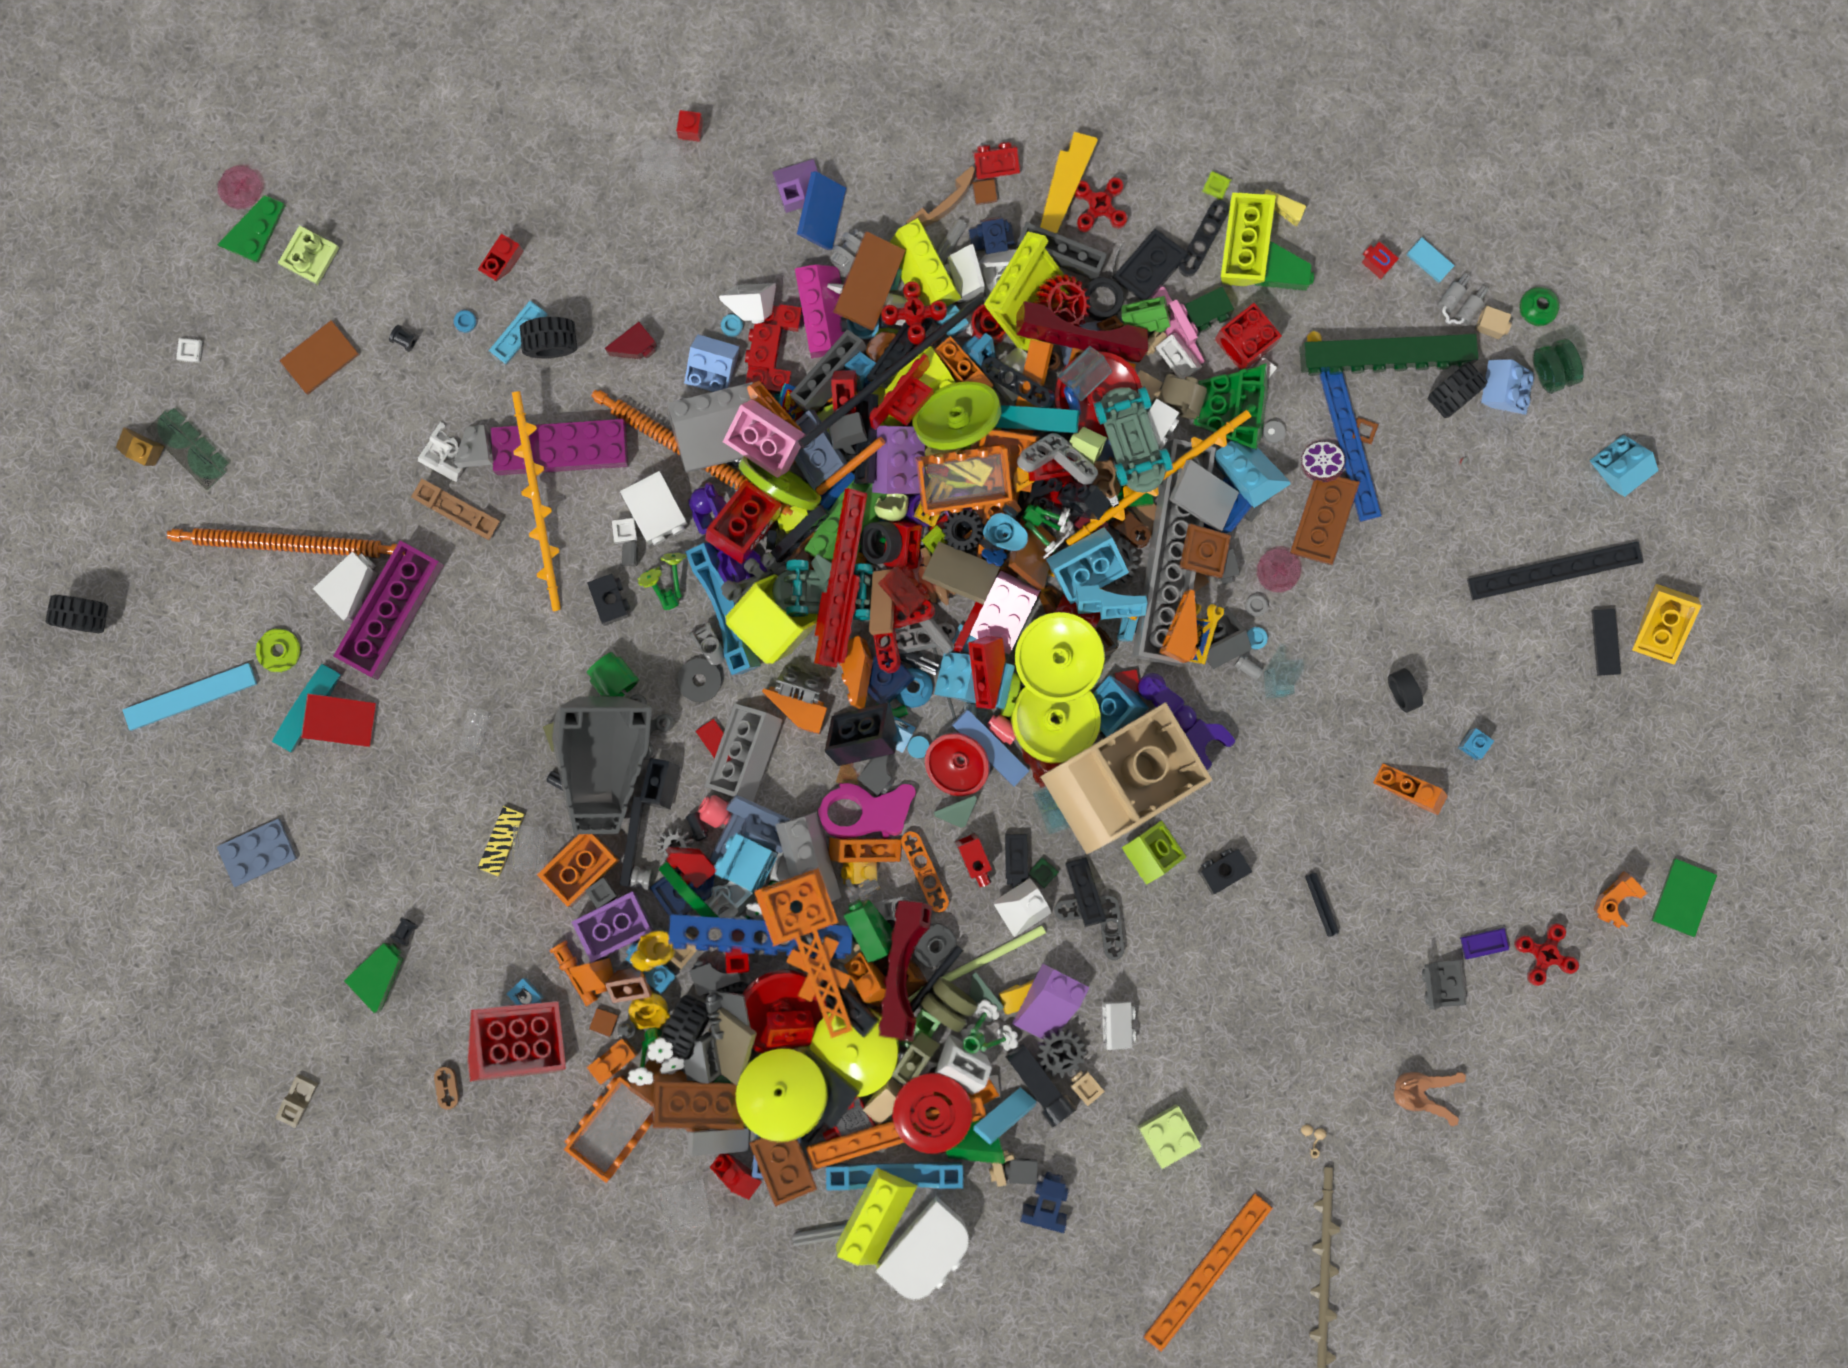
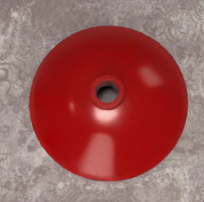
M962 733L943 734L930 744L925 755V768L930 780L937 788L953 796L971 795L980 790L988 779L990 772L988 756L984 748L968 735ZM959 756L963 757L965 761H961Z

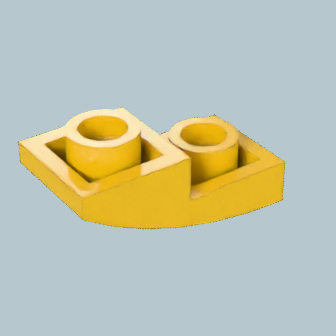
M1034 980L1021 986L1016 984L998 993L1005 1014L1019 1011Z

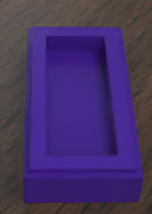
M1505 928L1460 937L1466 960L1510 950Z

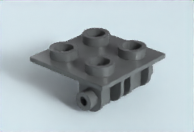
M784 666L776 681L775 691H778L780 695L789 697L792 687H794L791 698H794L798 688L800 689L798 700L801 699L803 690H805L802 701L813 704V702L818 703L819 694L826 679L816 672L805 673L799 667Z
M709 991L710 995L707 996L705 1003L707 1004L708 1017H711L709 1019V1023L712 1024L711 1033L716 1040L722 1039L724 1032L720 1031L719 1026L722 1020L716 1019V1017L720 1016V1013H717L718 1010L723 1007L750 1027L744 995Z

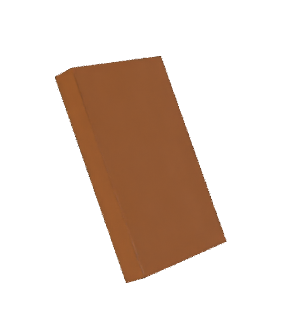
M330 320L279 361L303 391L309 395L359 354L334 322Z
M1020 519L1019 524L1026 530L1028 541L1021 550L1012 551L1008 566L1039 591L1045 587L1049 571L1046 559L1052 556L1053 552L1044 559L1046 545L1031 530L1024 527L1026 522ZM1034 525L1050 543L1053 540L1056 542V538L1041 525L1038 527Z
M760 1137L749 1142L775 1207L818 1189L798 1139L776 1142Z

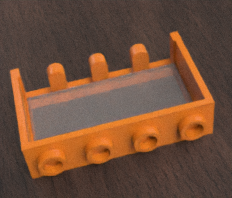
M1003 444L915 457L921 509L924 514L928 513V516L940 515L941 511L950 510L951 513H957L967 507L983 509L988 504L1004 506L1008 501H1013L1007 448Z
M623 1075L618 1079L614 1077L606 1087L609 1091L604 1097L600 1095L592 1105L595 1109L591 1115L586 1113L578 1123L581 1128L577 1133L572 1131L565 1140L567 1146L564 1148V1151L605 1183L611 1179L653 1124V1106L628 1089L632 1082L628 1081Z

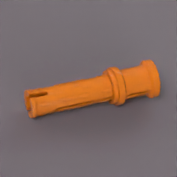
M565 940L550 949L549 952L553 953L559 962V969L565 970L586 1007L598 1000L593 991L586 992L570 973L569 968L578 966L576 964L578 961L577 957L572 955L567 946L568 942Z

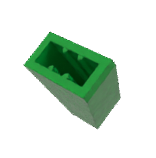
M1270 241L1265 281L1256 283L1254 286L1306 291L1313 284L1314 272L1311 271L1310 263Z
M869 899L863 902L857 900L851 903L844 914V918L867 962L887 956L892 948V932L894 929Z
M383 943L344 980L374 1014L379 1013L383 1009L403 961V958L400 956L402 951L394 943L391 945Z
M982 1119L971 1122L969 1130L962 1141L946 1151L950 1159L997 1164L1006 1163L999 1138L992 1144H989L974 1131V1126Z

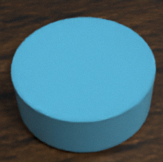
M734 314L725 316L721 321L723 333L729 337L739 335L743 329L740 317Z
M1254 627L1247 631L1252 649H1261L1266 645L1268 636L1265 630Z
M921 736L913 737L907 746L909 754L917 759L925 757L929 742Z

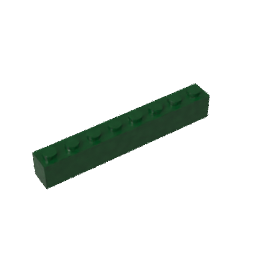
M1476 334L1304 342L1299 347L1301 373H1308L1309 376L1320 375L1322 372H1330L1331 375L1342 374L1343 371H1351L1353 374L1365 372V370H1373L1374 373L1386 371V369H1394L1396 372L1408 370V368L1422 371L1429 369V367H1437V369L1442 370L1448 369L1453 365H1458V368H1460L1465 363L1471 362L1473 364L1479 360Z

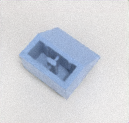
M697 334L690 347L684 383L712 392L729 388L740 346Z
M1512 359L1489 360L1485 378L1488 383L1483 389L1481 403L1490 408L1526 415L1530 404V391L1534 382V373Z

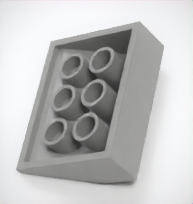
M753 382L667 403L669 421L686 473L742 459L743 455L725 444L723 440L740 405L751 400L747 387L753 384Z

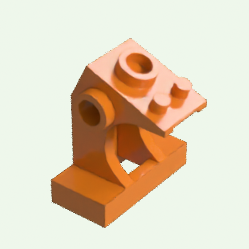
M1625 871L1618 876L1619 879L1598 896L1593 908L1598 913L1597 917L1607 923L1613 920V925L1618 928L1621 925L1628 927V924L1618 914V905L1622 899L1630 896L1641 899L1647 894L1638 882Z

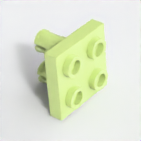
M299 225L278 264L319 285L339 247Z

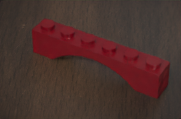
M1027 301L1023 302L1016 314V335L1028 339H1036L1088 352H1108L1124 360L1140 363L1148 351L1147 329L1125 325L1110 331L1088 330L1061 319L1045 305Z
M900 900L898 902V907L895 910V929L892 932V950L888 957L889 971L885 978L886 991L885 997L882 1000L883 1012L878 1026L879 1037L914 1041L917 1019L908 1000L906 986L907 970L916 945L921 937L930 929L933 908L931 905L922 902Z

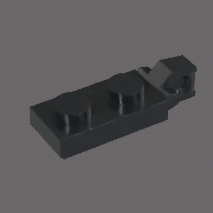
M1005 834V879H1007V885H1012V889L1028 879L1027 834Z

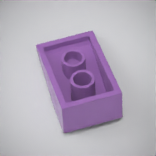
M1042 964L1012 1024L1044 1040L1043 1035L1051 1036L1050 1030L1058 1033V1029L1063 1028L1080 1008L1089 987Z

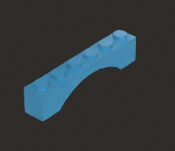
M703 543L685 551L693 573L704 587L716 612L723 638L724 657L731 675L744 674L760 667L761 664L758 656L726 625L725 616L736 604L733 600L728 601L722 594L721 586L724 584V581L718 572L720 564L717 556L718 550L711 543Z
M962 1162L855 1163L826 1166V1190L864 1189L876 1167L917 1185V1187L939 1189L963 1188Z

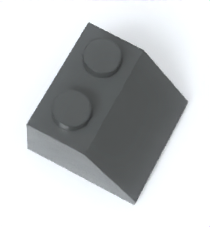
M1227 607L1224 608V614L1216 624L1206 659L1212 669L1252 649L1245 628Z

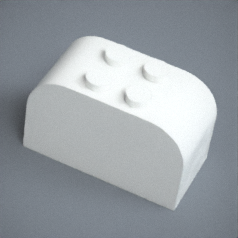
M935 1196L876 1264V1272L897 1292L909 1299H921L929 1295L935 1287L940 1289L948 1278L946 1276L949 1271H955L963 1262L961 1259L968 1247V1233L964 1221L941 1199Z

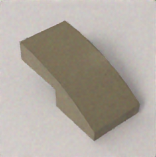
M300 1074L295 1076L288 1095L283 1099L275 1119L296 1128L319 1083Z

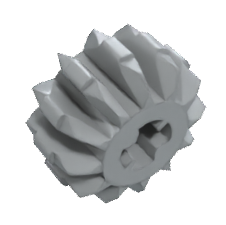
M678 827L675 835L674 830L668 828L670 836L663 832L660 834L665 841H657L658 845H663V848L658 849L657 853L665 852L661 858L663 861H666L668 857L665 849L672 846L674 840H676V843H681L680 848H692L688 847L687 844L694 843V839L685 840L690 834L688 831L680 836L682 828Z

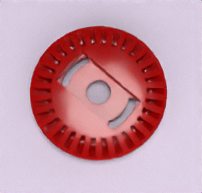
M927 1073L909 1080L899 1090L893 1104V1122L898 1135L908 1146L923 1153H941L950 1150L962 1141L971 1125L972 1107L968 1094L957 1081L943 1074ZM933 1091L946 1095L952 1101V1104L948 1105L945 1099L934 1095ZM929 1107H936L939 1110L937 1119L929 1120L926 1117L925 1112ZM916 1122L922 1130L931 1132V1135H924L915 1129L912 1123Z

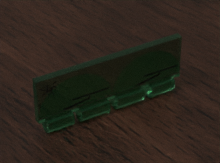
M172 408L168 413L164 411L146 430L161 445H164V448L208 491L226 473L224 468L229 462L219 452H216L211 457L210 455L216 449L204 437L195 441L201 434L189 422H185L180 426L186 419L175 408Z

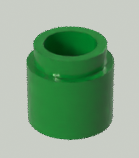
M613 652L604 655L586 672L591 678L589 682L601 697H623L625 695L622 692L623 689L628 693L640 681L621 657H616Z

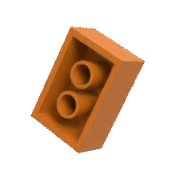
M579 834L537 876L567 907H572L586 894L585 890L604 877L620 859L596 834Z

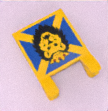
M1195 603L1197 616L1201 610V605ZM1210 604L1207 608L1208 620L1196 618L1198 642L1195 647L1197 648V653L1193 660L1189 662L1205 665L1216 624L1223 616L1224 608Z

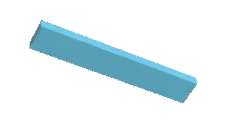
M247 663L125 708L123 713L129 730L133 731L257 685L251 665Z

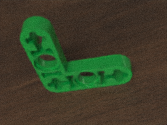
M667 861L658 868L683 899L702 917L720 918L690 888Z

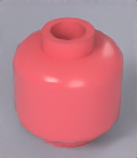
M717 795L706 796L698 808L700 819L714 828H718L722 824L726 825L732 814L726 810L729 802Z

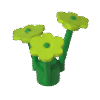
M668 553L661 557V561L672 565L675 591L671 588L661 590L657 582L662 575L661 570H659L660 566L647 570L637 578L639 586L643 585L644 588L652 586L663 610H671L680 604L678 599L682 597L679 588L677 564L687 557L686 554Z

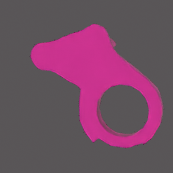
M839 783L840 788L828 793L823 798L820 808H818L821 825L829 835L840 839H848L881 831L885 839L889 838V834L893 836L902 834L909 806L915 797L916 791L912 785L902 784L896 790L874 798L858 785ZM849 799L860 806L862 816L854 825L841 827L829 819L828 810L830 806L838 800Z

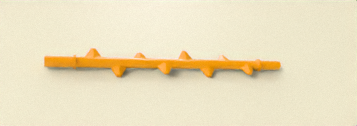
M521 391L512 392L521 445L513 452L514 455L524 458L529 483L521 491V495L532 499L537 527L529 533V537L539 540L544 568L536 575L537 578L547 581L552 611L561 610L557 590L559 587L556 585L552 558L559 553V548L549 545L544 518L552 512V509L541 504L537 476L544 471V466L534 463L529 435L537 429L535 425L526 422Z
M1245 410L1230 422H1226V425L1205 440L1196 437L1191 438L1192 449L1172 463L1173 469L1165 471L1163 480L1178 469H1183L1186 460L1194 459L1213 444L1221 447L1227 446L1226 435L1234 432L1235 428L1251 418L1250 413ZM1128 486L1123 487L1124 498L1119 501L1118 506L1109 508L1099 520L1090 519V523L1086 526L1083 525L1082 529L1066 539V543L1071 546L1087 535H1091V532L1112 517L1123 521L1125 519L1124 508L1145 493L1136 492ZM1158 487L1145 493L1156 497L1159 495Z

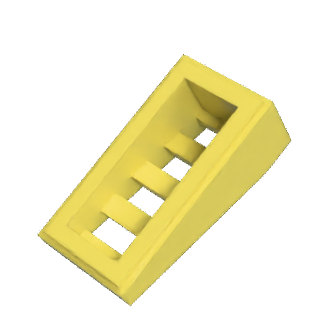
M1268 189L1265 190V195H1276L1274 210L1297 227L1306 206Z

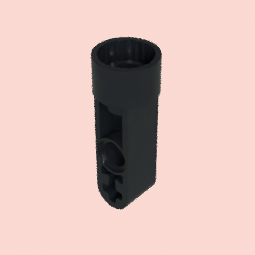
M1023 1043L1005 1056L1044 1110L1041 1113L1052 1128L1077 1110V1107L1067 1094L1061 1095Z

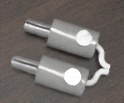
M1466 273L1458 283L1453 282L1438 303V306L1442 308L1443 315L1446 317L1445 322L1449 325L1451 323L1470 325L1484 305L1482 298L1487 293L1488 288L1482 286L1476 295L1469 296L1457 313L1456 318L1460 321L1455 319L1449 321V315L1446 311L1451 313L1466 292L1464 286L1470 279V275Z

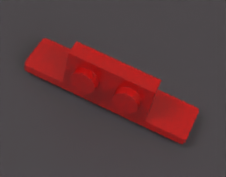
M923 354L920 359H916L913 362L909 372L900 377L897 386L885 395L884 401L879 407H875L872 410L869 419L873 429L876 430L888 415H891L907 426L934 394L932 388L919 380L930 367L929 358L926 354Z
M853 575L838 663H844L848 654L847 646L852 632V618L855 613V601L860 586V577L857 575ZM822 592L814 634L816 637H819L827 592Z

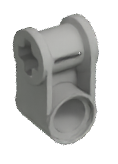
M706 622L705 626L696 632L689 633L710 664L718 665L724 661V649L709 622Z

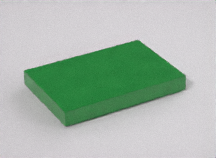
M1673 859L1651 921L1695 937L1717 875L1681 860Z

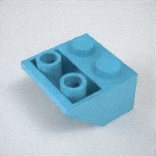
M1625 435L1619 437L1590 460L1608 485L1624 497L1659 471L1653 452Z

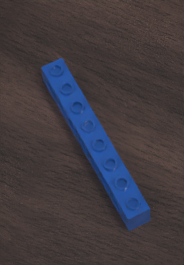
M684 915L670 916L668 944L673 945L674 949H686L687 946H696V950L709 951V947H717L720 952H732L733 948L741 949V953L754 954L755 950H764L766 955H778V951L787 952V956H789L792 949L800 952L796 939L789 940V943L786 945L778 944L774 946L766 923L763 920ZM830 925L817 930L821 943L825 936H830L833 940L839 942L832 956L833 959H845V956L851 954L852 931L849 926ZM696 928L699 935L695 939H689L685 934L686 930ZM717 929L721 932L722 936L719 940H711L708 935L709 931ZM739 930L744 934V939L741 942H735L732 939L731 934L734 931ZM757 932H763L767 940L764 943H757L754 935ZM813 932L806 934L813 940ZM804 947L805 953L808 951L806 947ZM811 951L809 957L816 958L818 953Z

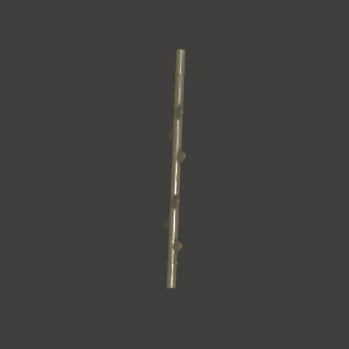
M1324 1167L1323 1199L1314 1203V1208L1322 1213V1241L1312 1246V1250L1321 1256L1320 1285L1310 1291L1313 1296L1319 1299V1325L1317 1329L1309 1332V1337L1318 1342L1317 1368H1326V1365L1336 1360V1356L1327 1351L1328 1322L1337 1319V1313L1328 1308L1329 1278L1339 1274V1270L1330 1264L1331 1236L1340 1232V1227L1331 1222L1332 1193H1334L1333 1167Z

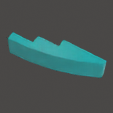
M1001 405V416L994 428L1078 433L1079 411Z
M322 663L291 707L272 742L290 753L294 752L301 739L307 694L330 697L342 674Z

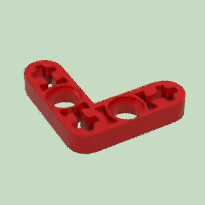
M917 599L895 605L893 633L873 635L878 665L883 671L894 673L900 667L895 629L923 622L933 617L935 608L927 599ZM923 605H925L928 608L925 610V614H922L919 611L922 610ZM901 610H907V618L903 621L898 620V613ZM885 636H890V644L887 647H882L881 639ZM883 652H888L889 658L894 660V662L890 663L891 667L885 665L888 662V655Z

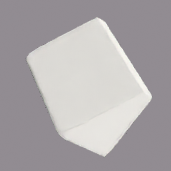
M1177 333L1171 334L1155 347L1180 379L1185 380V377H1190L1202 368L1201 364Z

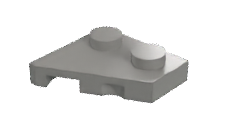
M484 425L466 427L454 461L458 468L493 464V458L489 453V450L492 449L489 442V430Z

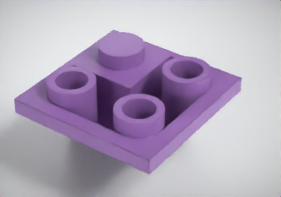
M814 159L772 172L785 213L803 208L811 172L817 171Z

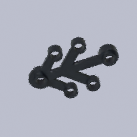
M1050 478L1047 484L1043 486L1044 480L1034 481L1031 492H1027L1025 501L1023 492L1020 491L1017 504L1022 510L1018 512L1017 522H1020L1021 516L1030 504L1033 505L1035 499L1053 491H1060L1062 481L1058 478ZM1043 497L1034 507L1039 506L1046 511H1050L1053 507V502L1051 499Z

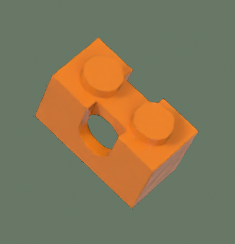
M622 1038L586 1068L598 1083L602 1085L639 1054L627 1039Z

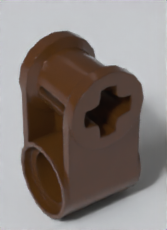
M1124 508L1125 519L1121 521L1114 518L1109 526L1120 532L1119 535L1134 547L1144 548L1149 543L1150 531L1131 512ZM1136 533L1139 535L1144 533V541L1142 539L1137 541Z

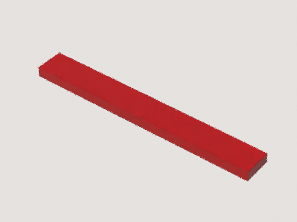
M845 488L814 660L815 664L837 668L868 495V493L851 488Z

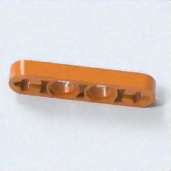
M912 831L906 832L902 836L901 844L929 905L933 906L932 903L935 902V898L933 895L928 897L927 892L935 891L940 887L941 892L937 894L940 899H945V902L942 904L943 908L939 909L938 906H933L932 910L943 912L947 909L949 900L924 844L917 833ZM908 835H911L912 838L916 837V848L922 847L923 850L922 852H916L911 857L908 852L913 850L910 845H905ZM918 855L924 856L927 860V864L923 868H917L914 865V859ZM929 875L936 879V885L931 889L923 885V879Z

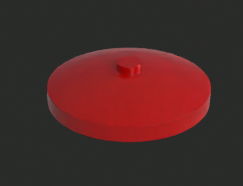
M1108 352L1086 353L1072 360L1059 375L1054 390L1055 408L1069 410L1064 389L1066 385L1072 382L1077 383L1080 388L1078 396L1081 409L1078 433L1085 427L1109 440L1104 424L1100 425L1093 403L1101 402L1103 396L1114 388H1130L1138 393V388L1142 387L1141 381L1134 368L1123 358Z
M776 970L758 977L745 989L742 995H744L750 1028L756 1032L752 1047L754 1050L762 1054L776 1049H790L798 1052L809 1046L766 1047L765 1043L768 1028L766 1015L768 1012L809 1010L812 1014L814 1030L824 1018L816 995H814L812 1001L798 996L807 975L794 970Z

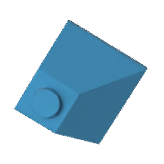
M1110 675L1093 693L1100 709V730L1106 737L1140 718L1149 709L1133 690Z

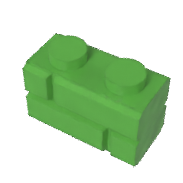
M1165 296L1122 306L1121 315L1124 325L1147 329V332H1163L1168 327H1171V315Z

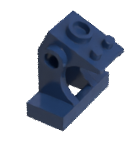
M1002 216L981 219L980 224H976L977 228L968 229L970 243L974 245L975 252L986 250V255L1008 251L1007 246L1015 245L1012 224L1007 219L1003 220Z
M1046 1171V1175L1042 1174L1041 1181H1037L1035 1194H1038L1036 1204L1023 1203L1020 1222L1064 1234L1067 1214L1059 1212L1061 1202H1066L1069 1188H1066V1183L1062 1180L1063 1175H1055ZM1043 1199L1055 1202L1053 1210L1041 1207Z

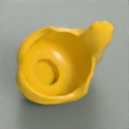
M663 930L652 931L640 937L637 951L631 955L630 962L637 970L650 972L654 967L664 965L673 958L675 950L673 945L668 944L669 933Z

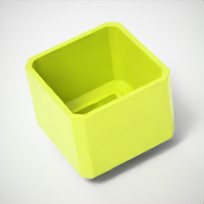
M775 574L756 582L725 616L726 625L765 664H773L792 654L814 630L818 614H808V616L804 617L788 616L786 611L781 609L773 599L772 588L778 577Z

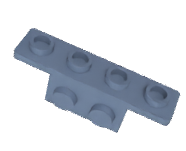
M736 795L729 802L726 810L745 818L742 836L782 853L783 850L775 824L790 819Z

